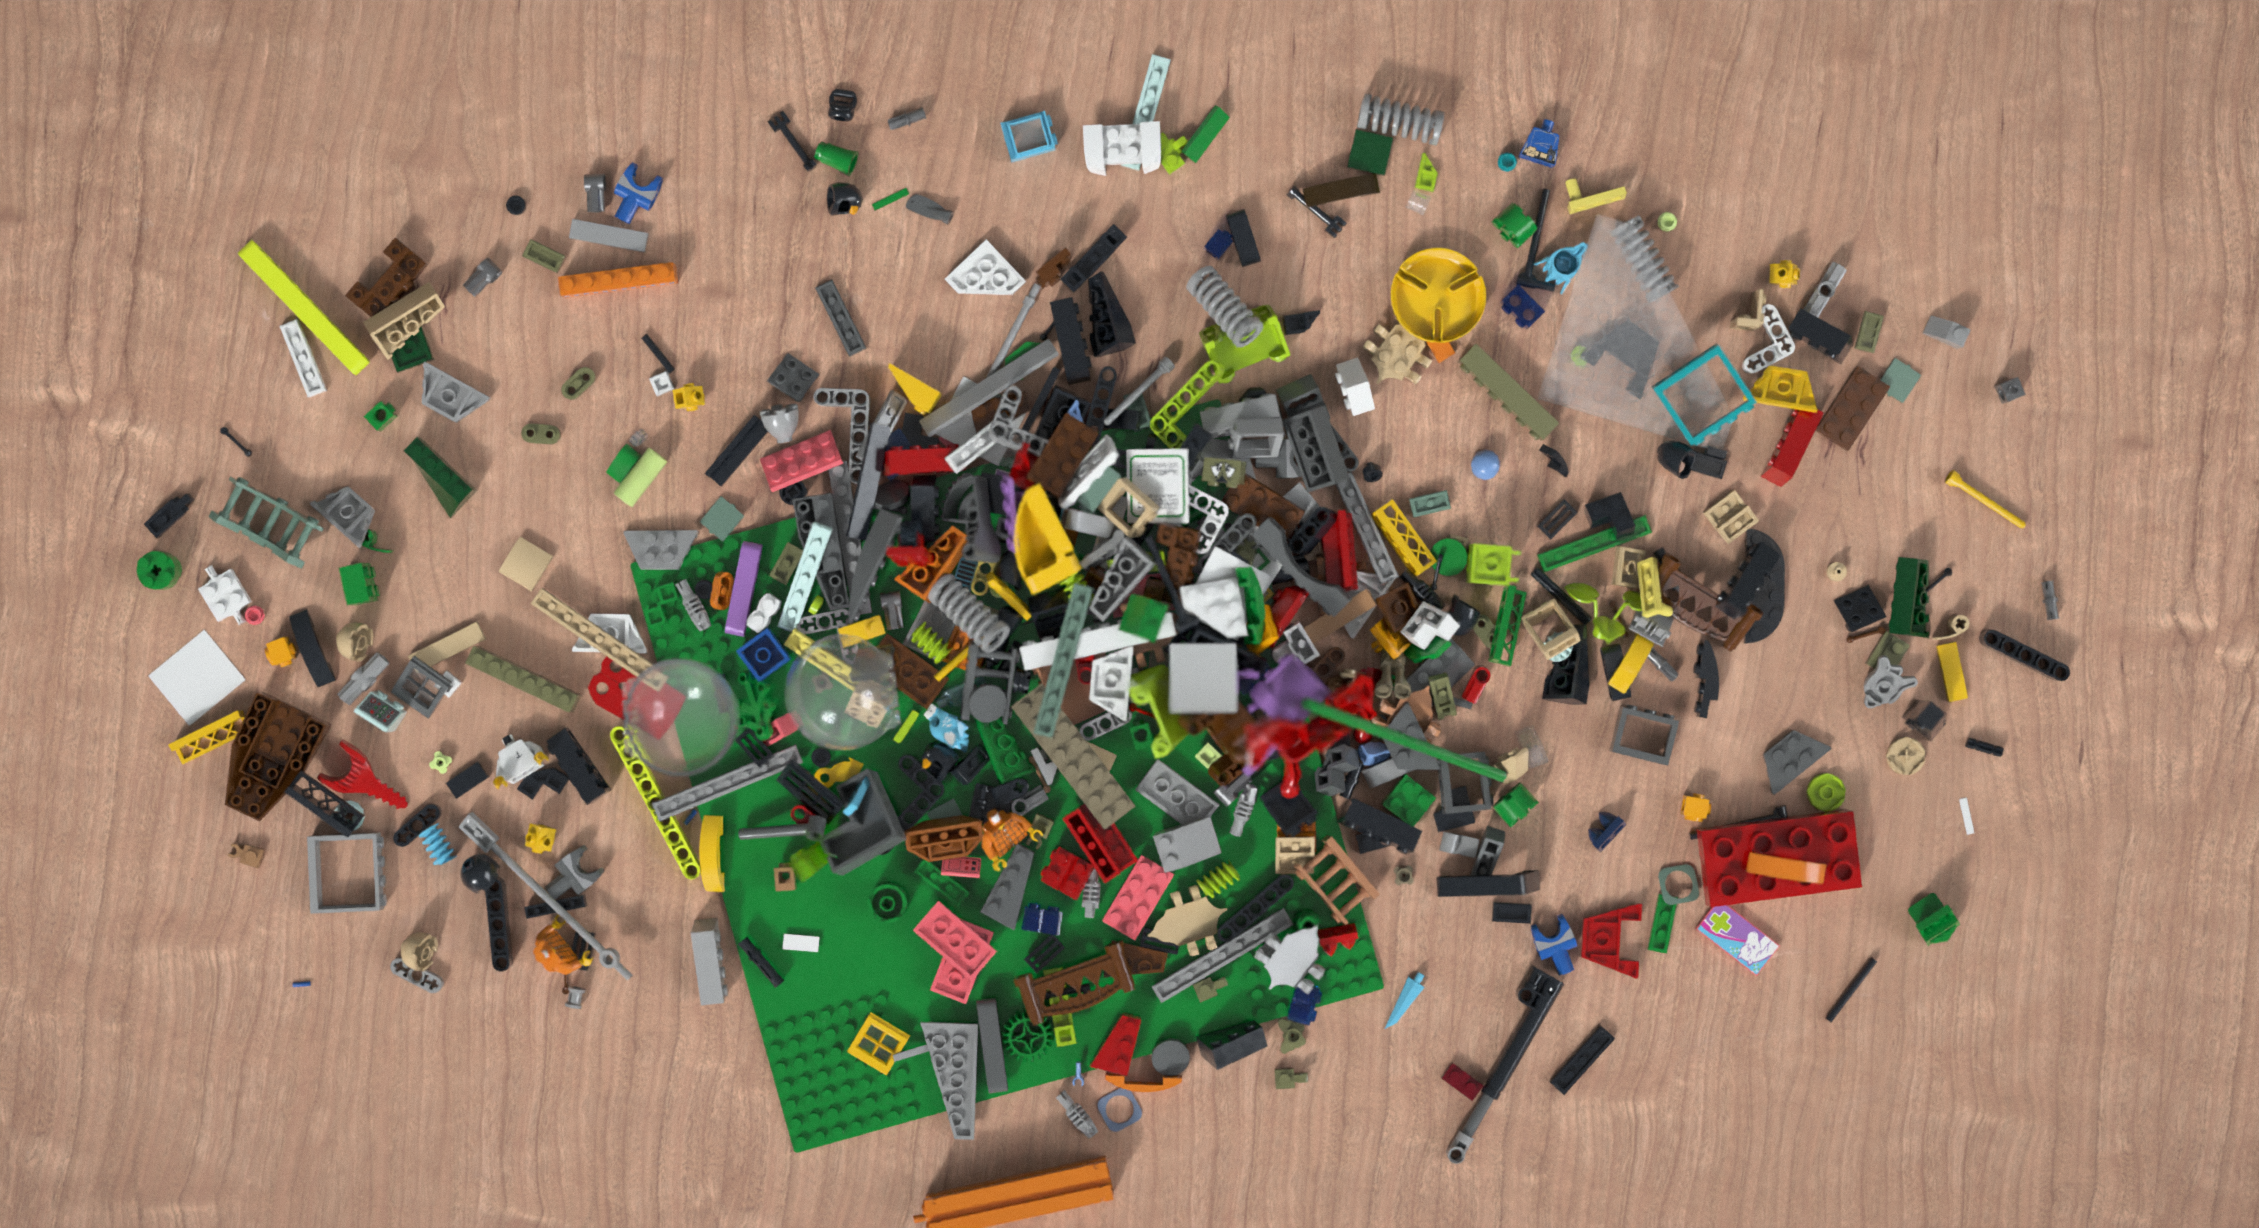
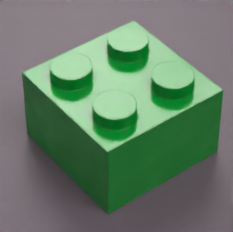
M358 563L339 567L347 606H357L379 601L380 591L378 585H375L374 582L376 573L370 563Z
M1404 774L1381 804L1405 823L1414 827L1436 797Z

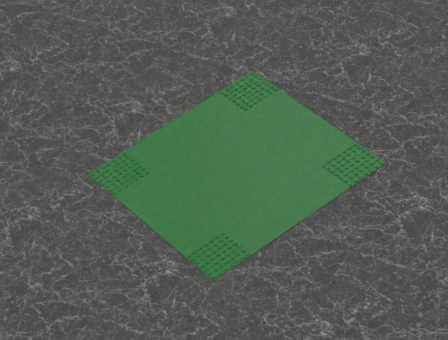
M1216 399L1192 406L1175 425L1188 436L1195 424L1203 428L1200 412L1209 407H1222L1221 401ZM1178 410L1171 412V414L1175 416ZM1159 419L1157 422L1159 429L1164 427L1162 419ZM1151 428L1138 432L1125 429H1109L1102 431L1100 440L1107 434L1112 438L1115 448L1125 451L1145 449L1149 434L1155 433ZM1172 433L1170 436L1173 443L1177 441L1175 433ZM1156 436L1153 449H1170ZM1224 436L1213 439L1228 441L1231 437ZM1092 446L1088 450L1087 454L1093 449ZM1126 455L1120 457L1122 465H1127ZM1016 456L1002 459L999 466L987 463L960 471L957 474L951 473L936 478V487H939V498H936V505H939V517H936V524H939V535H936L935 541L952 526L967 535L964 523L943 521L940 517L943 514V510L940 508L944 507L942 501L946 500L945 494L949 493L948 487L953 486L952 482L957 481V477L962 476L963 473L981 476V473L995 474L996 469L1010 473ZM1109 465L1110 468L1121 475V478H1127V469ZM1199 475L1191 484L1192 487L1219 501H1222L1230 488L1226 487V483H1219V486H1210L1207 481H1202V476ZM973 484L964 492L963 496L961 497L957 509V520H959L958 515L962 501L969 493L974 491ZM1188 488V496L1192 498L1190 502L1194 503V499L1199 493L1194 492V495L1189 493L1190 489ZM1127 491L1123 494L1124 497H1127ZM911 495L907 498L908 501L902 505L907 508V512L902 514L899 511H895L898 516L902 517V523L903 521H911ZM1204 496L1199 497L1197 500V504H1201L1202 502L1206 501L1207 498ZM1077 497L1076 502L1069 507L1081 510L1079 508L1080 503H1078L1080 497ZM1223 506L1213 509L1216 511L1217 516L1225 514ZM1126 508V511H1125V514H1124V517H1123V520H1124L1126 523H1127V508ZM873 509L872 511V517L874 522L880 512V509ZM1099 509L1093 514L1101 517L1104 516ZM1228 509V515L1221 526L1225 533L1228 531L1225 529V524L1228 522L1233 524L1239 516L1230 509ZM991 513V521L995 533L999 517L1007 519V515ZM796 518L729 535L724 541L715 539L690 546L691 549L688 555L684 557V562L678 570H641L637 562L631 563L630 567L642 610H644L655 587L675 581L677 584L687 579L691 590L696 594L695 586L699 581L708 580L713 583L715 575L720 571L729 572L735 581L743 541L762 544V554L749 616L757 610L759 601L764 595L771 593L782 601L781 607L771 617L767 628L771 629L783 645L791 632L779 628L777 625L797 568L787 585L769 575L788 542L804 551L798 536ZM1195 520L1186 527L1195 529L1199 526L1197 524L1199 520ZM1155 523L1146 538L1152 536L1158 550L1164 549L1167 562L1168 554L1166 552L1169 551L1168 545L1156 542L1159 530ZM1079 532L1074 549L1084 556L1091 553L1097 536ZM1203 539L1199 542L1198 550L1201 551L1203 548H1207L1205 545L1206 540ZM1144 540L1140 547L1146 552H1150L1147 542ZM924 541V547L927 550L934 545V542ZM1000 542L1002 556L1010 549H1008L1007 543ZM1197 553L1196 555H1198V561H1199L1206 553H1204V554H1199V553ZM1208 559L1204 560V566L1206 565ZM889 561L884 564L882 569L878 568L875 575L879 577L874 587L870 585L868 589L872 613L861 614L858 621L853 620L856 623L880 615L885 634L858 642L860 659L856 663L850 664L875 682L897 692L879 729L854 719L856 723L853 724L851 740L838 739L842 725L840 720L843 719V716H849L845 714V710L854 691L829 675L828 678L833 683L832 689H825L821 693H816L811 677L813 675H821L824 671L785 645L783 647L792 659L762 682H768L770 686L765 700L772 699L775 701V709L772 711L769 723L792 711L801 727L799 730L768 746L769 750L774 754L796 745L803 761L800 765L813 776H815V773L820 768H832L840 762H850L849 757L863 763L864 765L860 773L867 768L878 772L898 818L923 791L899 768L900 758L910 754L923 763L922 755L925 751V746L931 742L940 741L936 740L931 733L929 720L924 716L927 710L865 665L887 633L903 644L925 601L894 580L907 567L897 566L895 562ZM958 563L951 572V574H953L954 576L958 567ZM984 563L981 565L980 570L983 574H988L991 571V566L988 563ZM1085 569L1081 573L1083 578L1086 577L1088 572ZM1159 571L1149 572L1148 574H1156ZM1192 573L1194 574L1193 582L1196 583L1200 576L1197 573ZM816 577L801 618L813 615L808 611L818 595L824 598V602L817 614L835 611L830 610ZM1024 578L1021 580L1022 588L1020 591L1016 590L1014 585L1008 583L1009 588L1028 606L1027 598L1062 588L1055 583L1032 594ZM982 581L977 582L975 590L979 593L983 592L985 584ZM1271 583V584L1269 585V588H1270V590L1274 593L1273 587H1272V583ZM990 587L985 595L974 594L977 598L976 602L982 601L984 605L996 610H1000L1004 606L1012 607L1003 598L994 597L990 592ZM678 590L680 599L663 605L668 624L652 629L648 628L658 667L669 674L665 682L686 695L674 724L692 787L753 762L737 744L735 739L748 729V727L738 726V716L747 715L753 722H756L755 717L742 709L732 708L733 711L720 713L718 697H715L717 692L713 676L725 674L727 687L731 693L729 694L730 703L733 698H742L744 702L750 704L745 686L738 680L739 674L744 670H749V668L736 651L760 633H757L748 626L744 637L725 633L729 606L725 610L714 609L711 606L710 598H699L711 622L709 628L699 631L688 615L682 603L683 597ZM900 590L903 628L887 630L880 593ZM1270 597L1264 604L1270 606L1274 599ZM1059 608L1058 610L1050 611L1047 614H1040L1037 618L1045 619L1048 616L1051 617L1055 614H1061L1063 613V611L1061 608ZM1176 610L1166 611V612H1173V613H1176V614H1177ZM841 612L840 617H835V613L831 614L834 619V626L837 625L836 621L839 620L846 623V619L849 617L844 612ZM1095 614L1086 615L1082 629L1091 627V631L1099 629L1098 625L1110 623V626L1118 625L1117 621L1123 617L1114 618L1112 614L1107 620L1102 621ZM822 616L819 623L822 627H827L830 624V619L827 616ZM816 617L812 618L814 622L807 623L804 620L801 628H805L808 631V627L815 626V630L818 629ZM1033 618L1023 619L1022 622L1033 620ZM1030 623L1018 626L1011 636L1005 652L1009 651L1014 640L1020 642V644L1033 640L1035 644L1041 643L1035 624ZM837 628L805 634L844 660ZM1190 630L1185 637L1189 639L1193 630ZM1282 633L1274 647L1287 640L1284 633ZM1182 639L1179 644H1187V642ZM855 644L844 647V649L849 648V654H846V657L850 658L851 661L857 656V653L852 652L851 648L855 647ZM909 648L939 671L948 664L943 661L935 664L933 659ZM1123 648L1105 652V654L1109 655L1111 653L1122 650ZM1266 648L1259 654L1267 659V663L1258 680L1239 679L1237 700L1245 709L1254 702L1253 698L1249 695L1251 689L1259 681L1266 680L1264 676L1271 669H1277L1280 666L1272 657L1273 648ZM1150 651L1143 652L1147 665L1142 667L1143 670L1149 668ZM1021 653L1019 662L1015 665L1014 676L1016 667L1025 670ZM1169 654V662H1168V668H1169V670H1170V654ZM1135 655L1132 656L1131 668H1139ZM1001 659L998 665L993 667V670H997L999 668L1003 659ZM955 667L946 675L950 679L932 704L945 712L957 716L958 720L966 723L968 726L965 732L969 735L967 737L969 740L967 752L952 748L960 757L958 761L960 762L976 745L980 744L985 750L986 748L973 715H970L969 720H961L960 710L965 670ZM1032 670L1028 693L1039 686L1038 682L1041 681L1039 675H1034ZM986 676L974 678V685L977 687L982 684H993L1000 689L1006 690L1007 679ZM756 679L755 683L753 684V688L756 698L758 699L759 692L757 691V684L759 682ZM1018 691L1015 693L1011 692L1010 707L1026 695ZM1148 702L1147 705L1137 706L1140 709H1143L1154 714L1150 702ZM762 709V716H764L765 710ZM1012 709V717L1004 725L1029 761V757L1033 756L1031 750L1037 747L1040 750L1043 748ZM913 710L919 713V716L902 742L898 743L893 740ZM1106 710V711H1104V712H1102V713H1099V714H1097V715H1095V716H1093V717H1090V718H1088V719H1086V720H1084V721H1082V722H1079V723L1075 724L1074 726H1075V727L1077 728V730L1080 732V728L1082 727L1083 724H1085V723H1087V722H1089V721H1091V720H1093V719H1095V718H1097V717H1099V716H1101V715H1103V714H1106V713H1108L1109 711ZM1255 710L1252 713L1248 711L1254 721L1258 722ZM1131 711L1132 717L1128 723L1088 741L1117 755L1110 773L1134 803L1135 807L1114 823L1138 859L1142 854L1162 866L1153 836L1157 831L1181 825L1135 790L1157 759L1219 804L1212 814L1211 820L1222 853L1170 871L1174 876L1136 940L1131 939L1102 921L1136 863L1106 883L1103 882L1100 876L1098 877V882L1101 885L1099 909L1095 908L1094 918L1085 917V907H1082L1083 890L1078 899L1074 900L1041 881V871L1045 866H1049L1051 862L1050 855L1058 847L1065 848L1091 863L1063 820V817L1080 805H1083L1084 802L1058 768L1052 784L1048 785L1051 788L1050 792L1046 793L1049 799L1028 811L1025 815H1022L1031 824L1037 813L1055 821L1047 839L1041 837L1042 845L1038 850L1036 849L1037 841L1032 840L1030 845H1027V840L1030 837L1028 831L1026 832L1028 835L1019 842L1035 852L1015 930L981 913L986 900L1004 869L1001 862L998 863L1001 871H996L993 868L994 861L990 860L983 850L982 841L979 842L968 856H965L981 858L980 878L951 876L970 891L961 905L957 907L913 872L923 859L907 851L905 840L897 844L886 855H878L843 876L832 872L826 858L829 855L824 853L820 842L809 840L806 835L740 840V828L797 824L791 818V811L794 806L803 803L776 781L781 772L697 806L701 821H703L704 815L723 816V835L720 836V873H724L725 892H722V896L793 1150L796 1153L947 1111L929 1051L895 1061L887 1075L847 1052L870 1012L910 1035L901 1052L926 1045L921 1021L978 1023L976 1103L1074 1076L1076 1075L1077 1061L1081 1062V1073L1096 1070V1068L1090 1067V1063L1122 1012L1141 1017L1132 1059L1152 1054L1155 1045L1167 1038L1179 1039L1183 1043L1188 1044L1196 1042V1036L1255 1020L1260 1024L1383 989V980L1361 902L1344 916L1349 922L1348 924L1355 923L1358 939H1356L1354 946L1350 950L1339 942L1337 943L1335 953L1331 957L1320 946L1318 939V958L1314 964L1322 966L1325 970L1320 979L1315 978L1309 972L1304 976L1305 979H1309L1314 983L1309 994L1305 993L1298 986L1294 988L1286 984H1279L1269 989L1271 976L1264 967L1265 964L1254 957L1255 951L1260 946L1262 947L1265 944L1264 942L1205 977H1211L1212 981H1215L1225 976L1228 985L1216 989L1217 996L1200 1002L1193 985L1161 1003L1152 985L1211 951L1207 949L1205 938L1195 941L1199 951L1198 955L1190 956L1187 944L1180 945L1177 955L1168 953L1164 972L1132 975L1135 983L1134 990L1124 993L1120 989L1104 1001L1087 1009L1072 1013L1076 1044L1057 1047L1054 1031L1053 1034L1048 1035L1053 1037L1054 1041H1047V1043L1052 1045V1048H1044L1048 1054L1044 1055L1040 1052L1042 1057L1040 1060L1035 1055L1034 1062L1030 1061V1057H1027V1061L1023 1062L1024 1056H1020V1059L1016 1060V1052L1013 1056L1009 1055L1013 1050L1012 1048L1005 1050V1046L1009 1042H1002L1008 1091L989 1093L976 1000L996 998L1002 1040L1008 1038V1036L1002 1035L1003 1031H1009L1004 1025H1012L1008 1019L1011 1017L1016 1020L1015 1013L1022 1017L1023 1010H1025L1026 1016H1028L1019 987L1015 986L1013 980L1015 977L1031 972L1033 979L1044 976L1045 970L1061 967L1065 969L1105 955L1107 953L1104 946L1111 943V940H1123L1124 943L1140 946L1144 927L1154 929L1155 924L1164 916L1166 910L1175 907L1170 893L1180 892L1182 902L1185 904L1193 901L1188 887L1194 885L1198 886L1201 898L1206 897L1216 908H1227V911L1223 912L1218 918V930V927L1280 875L1275 873L1277 824L1260 800L1253 805L1250 819L1245 822L1242 835L1238 837L1229 833L1235 817L1233 813L1237 806V801H1239V796L1226 807L1213 793L1220 785L1208 774V769L1195 757L1207 743L1222 756L1224 755L1207 729H1204L1195 736L1188 734L1171 752L1156 759L1152 746L1138 750L1135 749L1129 727H1132V723L1143 720L1144 723L1148 722L1154 741L1155 734L1160 732L1157 719L1138 711ZM1309 716L1304 720L1305 724L1310 722ZM1103 718L1100 724L1103 728L1107 729L1111 726V720ZM1086 726L1083 729V734L1091 737L1094 734V729ZM1138 729L1136 731L1138 739L1143 740L1146 738V730ZM748 734L747 737L752 741V743L760 750V752L764 756H767L768 754L764 751V749L755 741V739L750 734ZM742 739V743L758 760L761 759L750 745ZM818 748H826L831 753V761L824 767L816 766L811 759L812 753ZM1315 749L1299 761L1302 776L1298 782L1304 796L1312 807L1318 811V816L1316 817L1315 856L1323 849L1325 844L1322 842V839L1326 835L1331 836L1347 854L1339 823H1337L1338 819L1332 798L1316 791L1315 772L1318 767L1322 766L1319 751ZM1047 755L1048 760H1046V763H1049V762H1051L1052 760H1051L1050 757ZM1282 756L1270 761L1266 759L1249 777L1253 780L1270 763L1284 775V759ZM905 758L903 766L908 769L912 768L913 761L910 758ZM991 760L965 786L949 772L942 782L945 786L944 794L915 825L922 821L930 820L927 815L929 811L952 799L955 800L962 815L969 817L976 783L994 787L1000 785ZM919 771L917 779L924 782L927 779V774L924 771ZM1036 771L1020 777L1024 778L1029 784L1027 792L1039 785L1043 788ZM823 773L820 777L821 781L824 783L828 782L829 775ZM1283 777L1276 785H1278L1279 783H1281V782L1283 781L1284 777ZM835 781L828 789L840 798L836 786L845 781ZM1016 782L1017 786L1015 787V789L1020 790V792H1023L1022 788L1024 787V784H1019V782ZM934 784L931 786V792L934 795H938L941 793V787ZM919 799L918 806L921 809L927 808V800ZM1022 801L1015 803V810L1022 812L1025 809V803ZM844 806L829 825L826 823L824 835L850 821L849 816L843 813ZM801 808L796 809V817H805V811ZM910 812L905 814L906 822H914V814ZM1015 846L999 859H1003L1007 863ZM1333 853L1331 855L1328 854L1314 867V874L1308 875L1315 882L1336 863L1335 860L1337 858ZM942 860L933 861L934 864L942 869ZM1230 861L1238 872L1240 880L1238 881L1233 878V885L1226 882L1227 889L1220 887V894L1214 891V898L1209 895L1206 896L1196 880L1204 882L1203 875L1210 878L1209 871L1216 874V866L1223 869L1222 862L1229 865ZM790 862V866H795L797 889L776 891L774 868L779 867V863ZM1345 868L1340 869L1320 887L1326 896L1348 877V871ZM783 873V878L789 879V874ZM1289 874L1294 882L1293 888L1246 929L1282 908L1285 909L1292 923L1298 911L1302 909L1313 910L1319 917L1320 924L1318 930L1345 924L1341 922L1338 924L1331 917V910L1305 879L1301 880L1296 874ZM1286 877L1282 878L1279 882V885L1283 888L1288 887L1290 884V880ZM888 882L898 884L904 889L908 897V906L905 913L900 919L892 923H883L875 919L868 909L870 894L880 884ZM1352 883L1332 901L1338 910L1358 894L1356 884ZM1273 890L1266 891L1265 898L1267 900L1274 899L1275 892ZM886 898V901L883 903L890 907L893 901ZM938 901L958 918L994 932L990 945L997 952L977 974L966 1004L930 990L943 956L913 931ZM1253 903L1250 906V910L1254 913L1258 912L1261 908L1259 903ZM1239 915L1236 917L1235 922L1238 925H1243L1246 922V917ZM1307 920L1303 925L1309 927L1311 923ZM1292 925L1277 934V936L1283 941L1287 934H1294L1296 930ZM1229 928L1221 930V935L1225 938L1229 937L1232 933ZM1053 933L1065 946V949L1036 974L1024 958ZM1218 933L1213 935L1217 947L1224 943L1219 939ZM784 934L819 937L818 952L783 949ZM748 937L754 946L762 951V955L784 979L778 987L775 988L768 978L753 961L748 959V955L738 945L744 938ZM1053 939L1050 940L1030 960L1033 962L1055 941ZM1145 940V943L1175 949V946ZM1056 945L1035 966L1041 965L1059 946ZM1102 969L1098 982L1100 987L1114 982L1113 977L1103 978L1104 970ZM1083 976L1082 984L1089 983L1091 991L1095 990L1096 985ZM1078 993L1070 994L1068 997H1076ZM1044 999V1005L1047 1007L1050 1006L1049 999ZM1045 1016L1047 1019L1044 1024L1051 1023L1047 1030H1054L1052 1016ZM1028 1021L1032 1030L1043 1031L1039 1025H1033L1032 1022ZM1023 1022L1013 1029L1012 1036L1023 1032ZM870 1025L866 1032L867 1035L877 1041L883 1031L873 1025ZM1026 1027V1033L1023 1038L1029 1041L1030 1045L1031 1037L1034 1035L1030 1034ZM886 1034L882 1044L894 1050L899 1041ZM1044 1036L1033 1041V1050L1042 1045ZM863 1037L858 1046L871 1053L876 1044ZM1014 1042L1019 1049L1028 1051L1023 1042ZM879 1046L874 1056L887 1062L891 1053Z

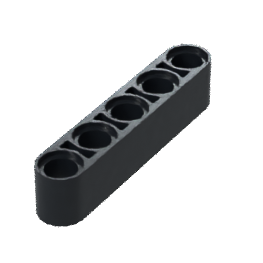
M1984 630L1979 635V641L1983 646L2052 680L2065 681L2070 676V669L2067 665L1996 630ZM1989 633L1994 637L1993 642L1990 644L1986 639ZM2006 642H2009L2011 645V649L2008 652L2004 650ZM2024 650L2028 653L2026 660L2021 658V653ZM2040 659L2045 661V666L2042 669L2038 666ZM2058 667L2062 669L2060 677H2057L2055 673Z
M1280 874L1218 927L1219 939L1223 942H1230L1293 888L1294 882L1289 874ZM1286 877L1290 880V884L1288 887L1283 888L1279 885V882L1282 878ZM1273 890L1275 892L1274 899L1267 900L1265 898L1266 891ZM1253 903L1261 905L1260 910L1256 913L1250 910V906ZM1237 916H1245L1246 922L1243 925H1238L1235 922ZM1229 928L1232 933L1229 937L1225 938L1221 935V930Z
M498 877L496 879V882L499 883L498 891L490 887L485 891L492 965L495 970L503 972L512 966L513 953L506 884L503 878ZM494 900L500 901V910L493 907ZM496 919H500L503 922L502 929H498L495 926ZM498 938L505 941L504 948H500L497 945ZM500 957H503V958L506 959V961H507L506 967L500 966V964H499V958H500Z

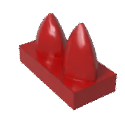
M1355 923L1317 930L1320 946L1331 957L1336 951L1337 943L1341 942L1345 948L1350 950L1354 946L1356 939H1358Z

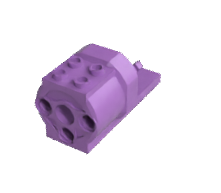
M1285 654L1278 661L1280 666L1277 669H1271L1264 676L1266 680L1259 681L1251 689L1249 695L1253 698L1254 702L1246 709L1252 713L1261 707L1270 717H1279L1291 721L1299 718L1304 721L1312 712L1302 708V701L1305 698H1310L1322 703L1332 690L1295 654ZM1273 746L1269 750L1265 760L1277 749V747ZM1247 765L1242 771L1247 776H1250L1258 768H1250Z

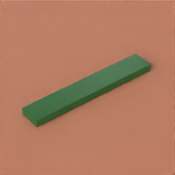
M1646 515L1633 519L1635 532L1631 535L1616 540L1612 528H1608L1537 554L1543 572L1652 533Z

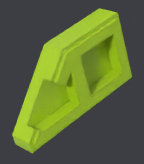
M1422 153L1414 188L1434 192L1438 172L1431 164L1426 153Z
M914 710L911 712L893 740L898 743L902 742L919 716V713Z

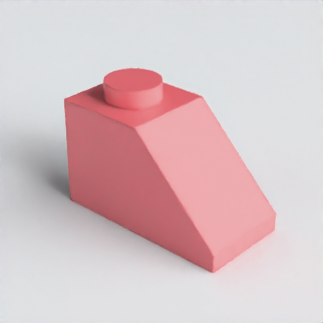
M792 711L769 723L773 727V734L767 740L761 741L768 747L799 730L801 727Z

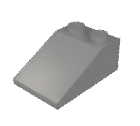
M1210 816L1157 831L1153 836L1165 873L1222 853Z

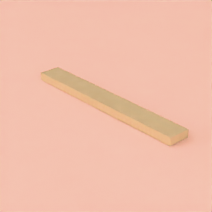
M544 588L540 589L531 602L537 609L655 690L659 691L669 674Z

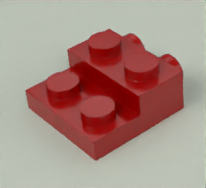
M1058 847L1050 855L1051 862L1049 866H1045L1042 869L1041 881L1077 900L1094 867L1091 863L1065 848Z

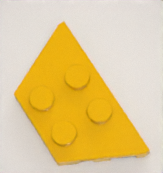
M1769 365L1763 372L1762 377L1756 380L1753 388L1750 390L1757 403L1817 413V406L1807 371ZM1744 395L1743 400L1747 401V398Z

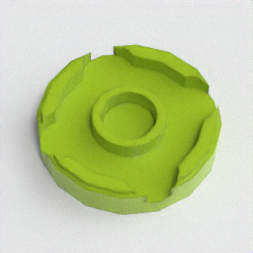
M1828 773L1819 774L1808 783L1807 798L1816 809L1833 811L1839 808L1845 800V785L1836 775Z

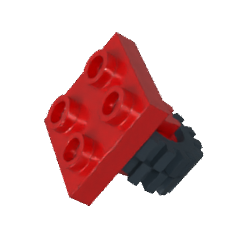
M903 521L897 547H887L886 555L897 566L907 567L908 564H916L919 567H926L927 564H933L934 556L924 547L921 522Z

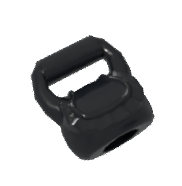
M833 90L829 96V118L844 122L851 121L857 104L856 94L851 90ZM834 96L852 98L853 100L850 103L848 101H835Z

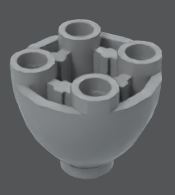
M789 404L785 408L782 405L771 406V409L760 411L764 427L777 439V443L793 440L792 435L795 432L799 419L797 404Z

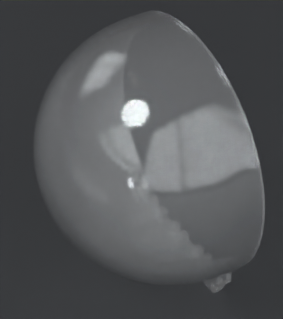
M846 634L826 636L807 646L790 666L785 681V704L795 727L814 744L827 749L845 751L864 747L879 739L888 729H893L896 725L901 724L899 710H894V708L899 707L897 691H894V688H896L895 674L888 671L894 669L892 655H886V651H879L872 644L859 637Z
M671 659L654 664L644 670L637 678H631L629 682L622 683L623 697H628L627 700H623V716H625L624 735H629V739H624V753H631V757H638L647 766L660 773L671 776H689L714 766L732 747L739 728V706L730 684L712 667L690 659Z

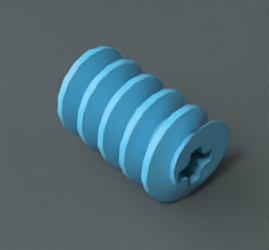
M439 823L425 829L418 836L419 838H426L422 842L423 845L429 844L426 852L433 851L429 857L437 858L433 865H442L457 857V855H450L454 849H447L450 842H443L447 836L439 835L443 831V828L436 829Z

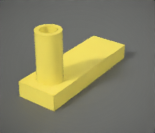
M1576 178L1565 182L1571 200L1567 207L1569 214L1623 200L1627 194L1624 186L1582 198Z
M1651 557L1638 562L1642 615L1646 618L1656 614L1670 617L1673 613V608L1662 603L1657 559Z

